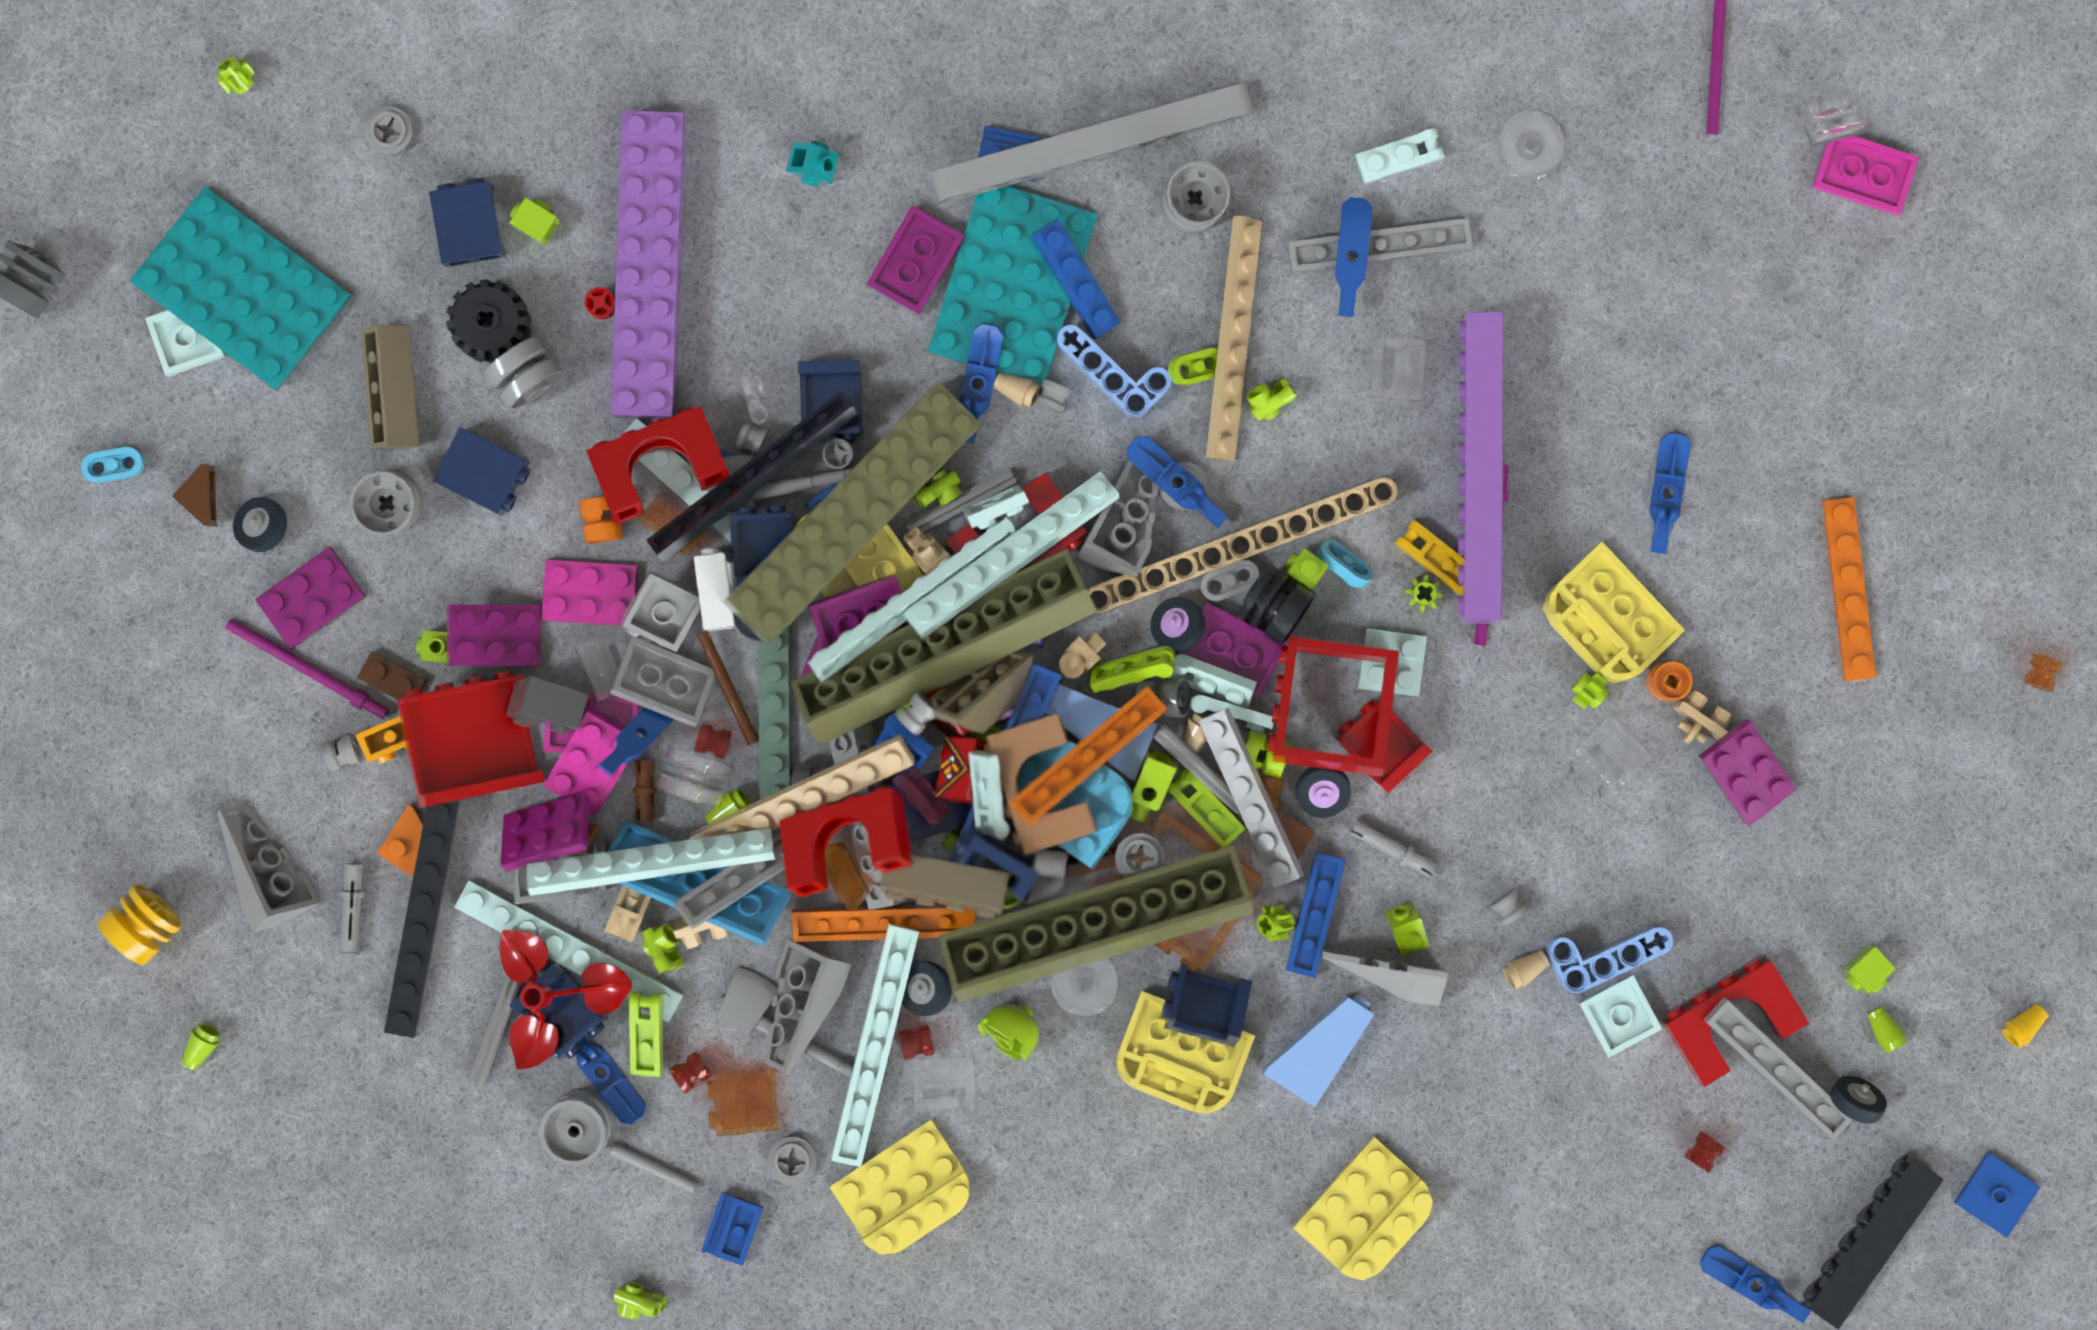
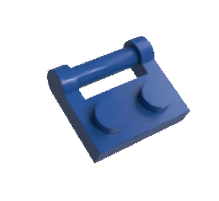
M893 714L885 721L882 733L873 739L871 748L900 735L915 758L914 765L899 771L910 779L917 774L934 748L929 745L923 736L916 735L907 729L897 716Z

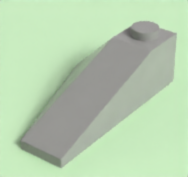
M1323 950L1321 955L1326 960L1409 1002H1413V1008L1431 1010V1005L1440 1006L1449 973L1443 968Z

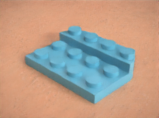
M1069 741V744L1038 753L1031 757L1024 764L1019 776L1020 792L1076 745ZM1104 764L1046 812L1054 813L1085 802L1089 803L1098 831L1057 845L1093 870L1126 824L1133 811L1132 792L1129 784Z

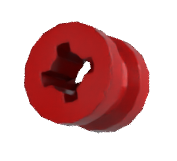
M596 287L586 294L584 305L594 318L606 320L615 314V296L608 289Z

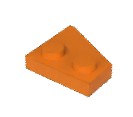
M408 804L377 852L378 855L412 877L414 875L423 823L413 805Z

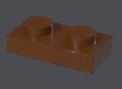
M371 651L357 676L358 679L396 700L406 697L405 691L423 688L426 682L425 679L374 651Z
M1117 846L1107 849L1094 870L1077 858H1070L1071 864L1066 865L1068 878L1115 867Z

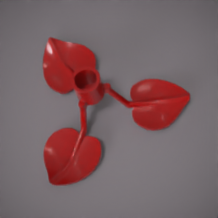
M505 929L501 933L500 958L503 969L512 981L516 983L527 982L528 986L521 992V1002L526 1008L530 1009L531 1013H535L538 1016L537 1018L534 1015H524L518 1018L510 1029V1046L514 1055L515 1066L518 1070L542 1064L554 1054L558 1047L559 1031L557 1027L551 1023H544L545 1016L539 1010V1008H545L550 1005L553 997L585 992L584 1002L591 1011L597 1014H608L617 1010L622 1005L632 989L631 980L620 968L608 963H596L588 966L582 972L584 987L552 991L544 983L536 984L539 977L536 971L542 970L548 962V948L544 940L531 932Z

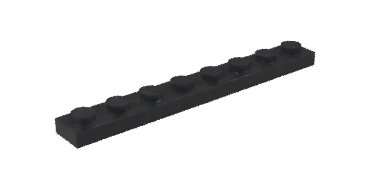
M840 391L650 536L646 541L664 563L695 538L701 536L704 531L720 519L726 517L738 505L748 500L755 492L773 481L789 466L798 462L806 453L823 443L827 437L846 425L859 413Z
M461 800L426 807L384 1033L415 1038Z

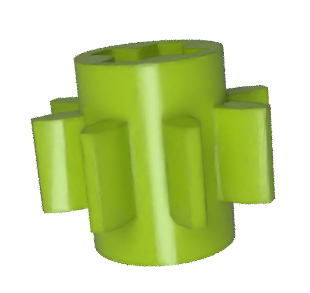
M235 56L228 57L217 68L220 75L216 79L227 94L232 90L236 94H242L254 84L252 75L256 72L245 57L239 61Z
M1428 575L1423 576L1421 583L1412 578L1411 583L1414 587L1412 590H1404V593L1411 595L1412 599L1407 605H1419V613H1423L1427 604L1431 609H1436V604L1433 601L1435 598L1443 597L1441 593L1436 591V587L1440 582L1429 583ZM1419 586L1422 589L1427 587L1430 589L1427 595L1428 601L1417 598V595L1420 593Z
M1586 672L1583 673L1571 688L1576 694L1572 700L1583 709H1586L1588 705L1596 709L1609 694V691L1604 688L1608 681L1598 673H1594L1592 676Z
M1283 904L1262 907L1264 914L1257 917V928L1260 934L1268 937V942L1289 939L1288 931L1294 929L1295 924L1291 911L1284 909Z

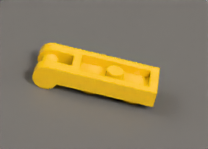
M1412 520L1407 526L1409 529L1404 537H1399L1394 545L1456 594L1462 596L1464 594V586H1459L1458 565H1464L1465 559L1420 523ZM1418 537L1425 541L1420 550L1413 545Z

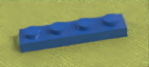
M1058 219L1051 221L1030 235L1093 339L1099 338L1121 323Z
M1315 852L1285 968L1286 971L1316 978L1346 862L1345 859Z

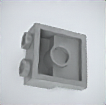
M650 570L638 593L634 594L621 618L622 626L625 627L624 631L636 638L644 636L652 640L651 643L655 646L677 652L701 609L699 594Z

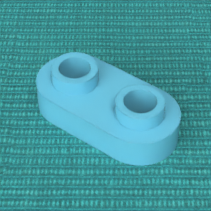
M115 448L87 455L82 462L81 470L87 480L94 483H107L134 478L140 475L145 467V459L143 454L135 448ZM129 457L134 459V465L131 468L125 466V461ZM98 463H103L104 471L101 474L95 471Z
M1324 540L1316 551L1317 557L1329 565L1327 569L1332 570L1351 587L1363 588L1373 577L1371 567L1336 540Z

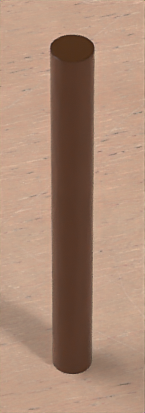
M705 631L698 634L699 642L747 744L751 745L758 742L757 734L709 632Z

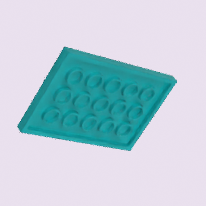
M204 186L129 280L134 286L275 391L280 389L352 297L347 291L206 186Z
M1009 186L977 194L928 353L967 364L973 329L982 322L998 325L1004 336L996 374L1002 372L1004 374L1033 379L1035 384L1041 386L1043 380L1047 379L1057 347L1058 333L1063 327L1070 301L1030 235L1051 221L1058 219L1084 260L1098 214Z

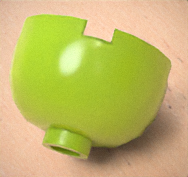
M999 1004L991 1008L977 1026L984 1038L987 1034H990L994 1041L999 1044L994 1046L1008 1057L1017 1061L1023 1057V1061L1026 1062L1038 1044L1039 1029L1037 1023L1032 1018L1034 1013L1023 1004L1018 1006Z

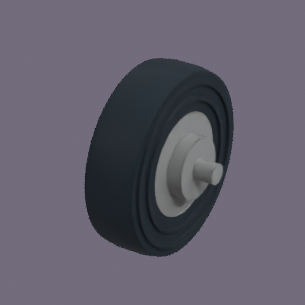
M256 497L245 502L237 511L233 521L235 539L241 546L253 552H266L273 549L282 540L287 529V516L284 509L275 501L265 497Z
M920 961L911 964L902 1005L910 1013L917 1016H932L941 1012L948 1005L952 995V985L947 971L939 964L931 961Z
M1855 1076L1840 1077L1831 1090L1830 1096L1835 1107L1855 1121L1866 1124L1876 1123L1886 1111L1887 1100L1883 1093L1876 1086L1862 1078Z

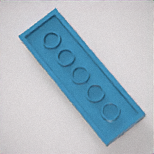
M625 821L608 852L676 841ZM727 867L620 882L618 884L675 908L676 900ZM766 881L708 919L707 922L765 946L791 897V891Z

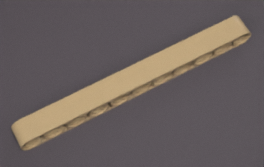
M1378 478L1143 567L1137 576L1122 575L1095 585L1088 590L1089 595L1100 591L1107 597L1106 605L1102 608H1096V614L1104 613L1229 564L1247 559L1384 507L1396 498L1397 486L1389 478ZM1378 484L1386 485L1389 488L1390 496L1387 500H1380L1376 497L1374 490ZM1349 495H1356L1360 498L1362 503L1360 510L1352 511L1347 507L1346 499ZM1325 505L1332 509L1333 518L1331 521L1324 522L1319 519L1317 512L1320 506ZM1298 516L1304 520L1305 528L1302 532L1296 533L1290 529L1289 521L1292 517ZM1264 527H1271L1276 531L1277 538L1274 543H1265L1261 539L1260 533ZM1243 538L1247 541L1249 547L1245 554L1234 552L1232 549L1234 539ZM1210 548L1216 549L1220 554V561L1216 565L1206 563L1203 557L1205 550ZM1186 559L1191 563L1192 570L1189 575L1182 576L1176 572L1175 563L1178 560ZM1158 570L1162 573L1164 580L1160 586L1154 587L1147 582L1146 576L1149 571ZM1126 580L1131 581L1135 586L1134 595L1127 598L1121 596L1118 592V585Z

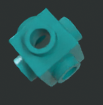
M811 141V143L793 142L786 172L801 177V183L808 186L818 187L819 183L832 184L839 154L828 150L829 145L819 141Z

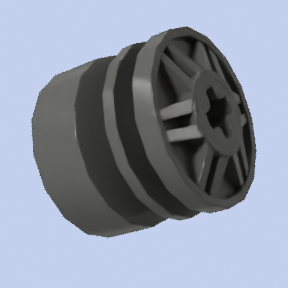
M8 240L4 246L16 255L12 259L0 253V260L8 266L6 271L0 270V298L20 310L39 318L49 302L38 292L39 289L44 287L56 291L58 287L46 278L48 275H51L62 281L66 274L51 259L35 249Z

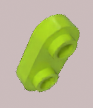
M1203 348L1173 357L1168 365L1171 381L1177 385H1191L1214 379L1218 349ZM1205 359H1207L1208 362H1209V365H1208L1207 368L1205 367V364H1204ZM1180 365H1181L1182 368H1183L1182 374H1180V371H1179Z

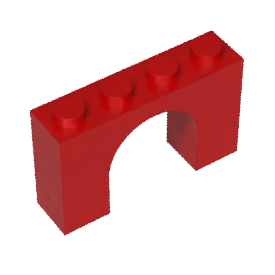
M701 406L683 409L676 416L668 419H657L645 428L626 431L619 438L609 442L600 441L594 444L591 449L586 450L616 525L644 514L641 502L632 483V472L637 461L644 454L652 450L667 448L684 455L693 469L701 491L719 485L729 477L727 467Z
M1046 472L1022 488L1037 516L1063 498ZM968 524L946 539L945 542L954 555H956L967 542L976 540L979 536L974 528ZM1081 525L1016 573L1066 548L1070 552L1084 543L1082 537L1087 534L1086 530Z
M879 787L873 790V793L867 795H852L843 802L821 804L815 810L808 812L798 811L791 817L779 820L787 889L800 897L828 890L825 850L834 833L849 824L860 823L865 826L872 866L883 873L912 866L904 798L892 788Z
M1758 957L1749 961L1743 966L1745 971L1737 976L1731 973L1717 982L1719 987L1711 992L1707 989L1698 992L1691 998L1693 1003L1684 1008L1682 1005L1672 1008L1666 1013L1667 1018L1661 1021L1700 1085L1706 1087L1731 1072L1712 1040L1711 1027L1703 1020L1723 997L1729 1001L1741 998L1754 1002L1763 1013L1775 1035L1781 1039H1785L1809 1024L1771 960H1760Z

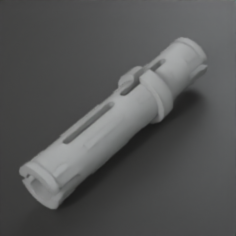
M1360 818L1356 820V824H1354L1349 835L1393 857L1400 862L1399 865L1403 867L1408 866L1429 879L1438 866L1439 861L1416 850V846L1411 843L1407 845Z
M344 863L343 890L340 891V897L343 899L339 955L359 956L361 898H364L365 892L362 891L363 864ZM351 881H354L353 906H350ZM350 913L353 914V915H352V935H351V938H349V918H350Z

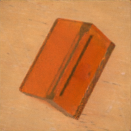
M656 496L644 514L637 516L636 519L656 533L681 513L659 496ZM704 531L701 536L687 544L680 552L689 556L706 532Z
M845 843L827 844L825 850L827 878L840 903L843 902L849 912L855 911L869 894L870 890Z

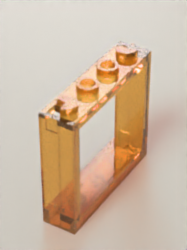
M1161 811L1147 832V835L1156 839L1163 827H1165L1204 854L1219 850V848L1163 811ZM1140 844L1138 852L1131 857L1136 862L1135 866H1138L1145 856L1142 849L1143 844ZM1240 863L1244 879L1249 883L1247 888L1252 899L1265 879ZM1120 873L1116 881L1124 879L1125 877ZM1239 918L1222 924L1201 957L1172 938L1155 943L1154 945L1169 955L1173 950L1182 956L1180 962L1186 964L1192 971L1195 972L1197 968L1204 971Z

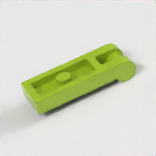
M1161 646L1094 665L1091 671L1090 686L1093 692L1097 693L1104 690L1110 691L1118 686L1132 682L1139 683L1154 676L1168 678L1173 674L1175 651L1170 646Z
M1185 768L1181 772L1182 776L1175 783L1171 781L1167 791L1222 848H1226L1246 828L1203 783ZM1191 784L1197 791L1190 798H1187L1182 792Z
M632 991L630 994L631 1075L660 1077L663 1074L662 1009L664 996L661 993H652L651 996L643 995L642 992ZM642 1008H650V1015L642 1014Z

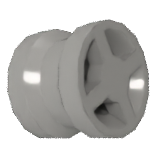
M1044 379L1041 385L1043 388L1042 393L1036 397L1035 403L1062 414L1065 408L1063 405L1064 400L1070 396L1071 390Z
M746 420L738 435L735 448L750 450L752 455L757 456L762 452L769 435V429L765 427L759 429L754 426L753 422Z
M1515 889L1506 892L1490 905L1493 911L1500 914V921L1504 926L1511 924L1529 910L1525 903L1519 901L1518 893Z

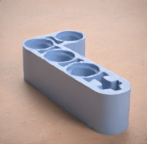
M1067 325L1059 331L1057 344L1061 352L1130 418L1137 419L1143 417L1169 390L1171 377L1164 368H1151L1136 383L1079 327ZM1076 334V343L1081 348H1083L1085 343L1089 347L1085 348L1079 358H1077L1075 354L1078 353V349L1072 344L1065 346L1066 338L1064 335L1072 336ZM1089 354H1096L1101 359V364L1096 369H1089L1084 364V358ZM1111 375H1117L1122 379L1123 385L1118 390H1111L1106 386V379ZM1161 375L1165 379V387L1160 390L1151 388L1148 382L1151 376ZM1133 396L1142 398L1144 408L1138 412L1130 410L1127 405L1129 398Z
M1653 925L1582 958L1574 942L1563 936L1551 938L1546 944L1545 951L1561 986L1570 992L1580 993L1667 953L1673 946V937L1667 929ZM1655 933L1663 936V939L1659 941L1661 945L1659 947L1653 944L1643 947L1639 942L1640 939L1641 942L1646 944L1653 941V934ZM1565 942L1568 946L1567 955L1560 959L1556 958L1554 954L1555 946L1558 943ZM1632 944L1635 947L1636 954L1632 960L1625 961L1622 955L1623 949L1627 945ZM1605 957L1608 961V968L1604 973L1599 974L1595 971V962L1599 958ZM1573 970H1578L1581 975L1580 982L1575 986H1569L1567 975Z

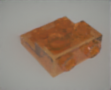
M776 1069L718 1072L713 1074V1080H708V1098L714 1099L715 1111L709 1112L710 1129H716V1136L779 1131Z

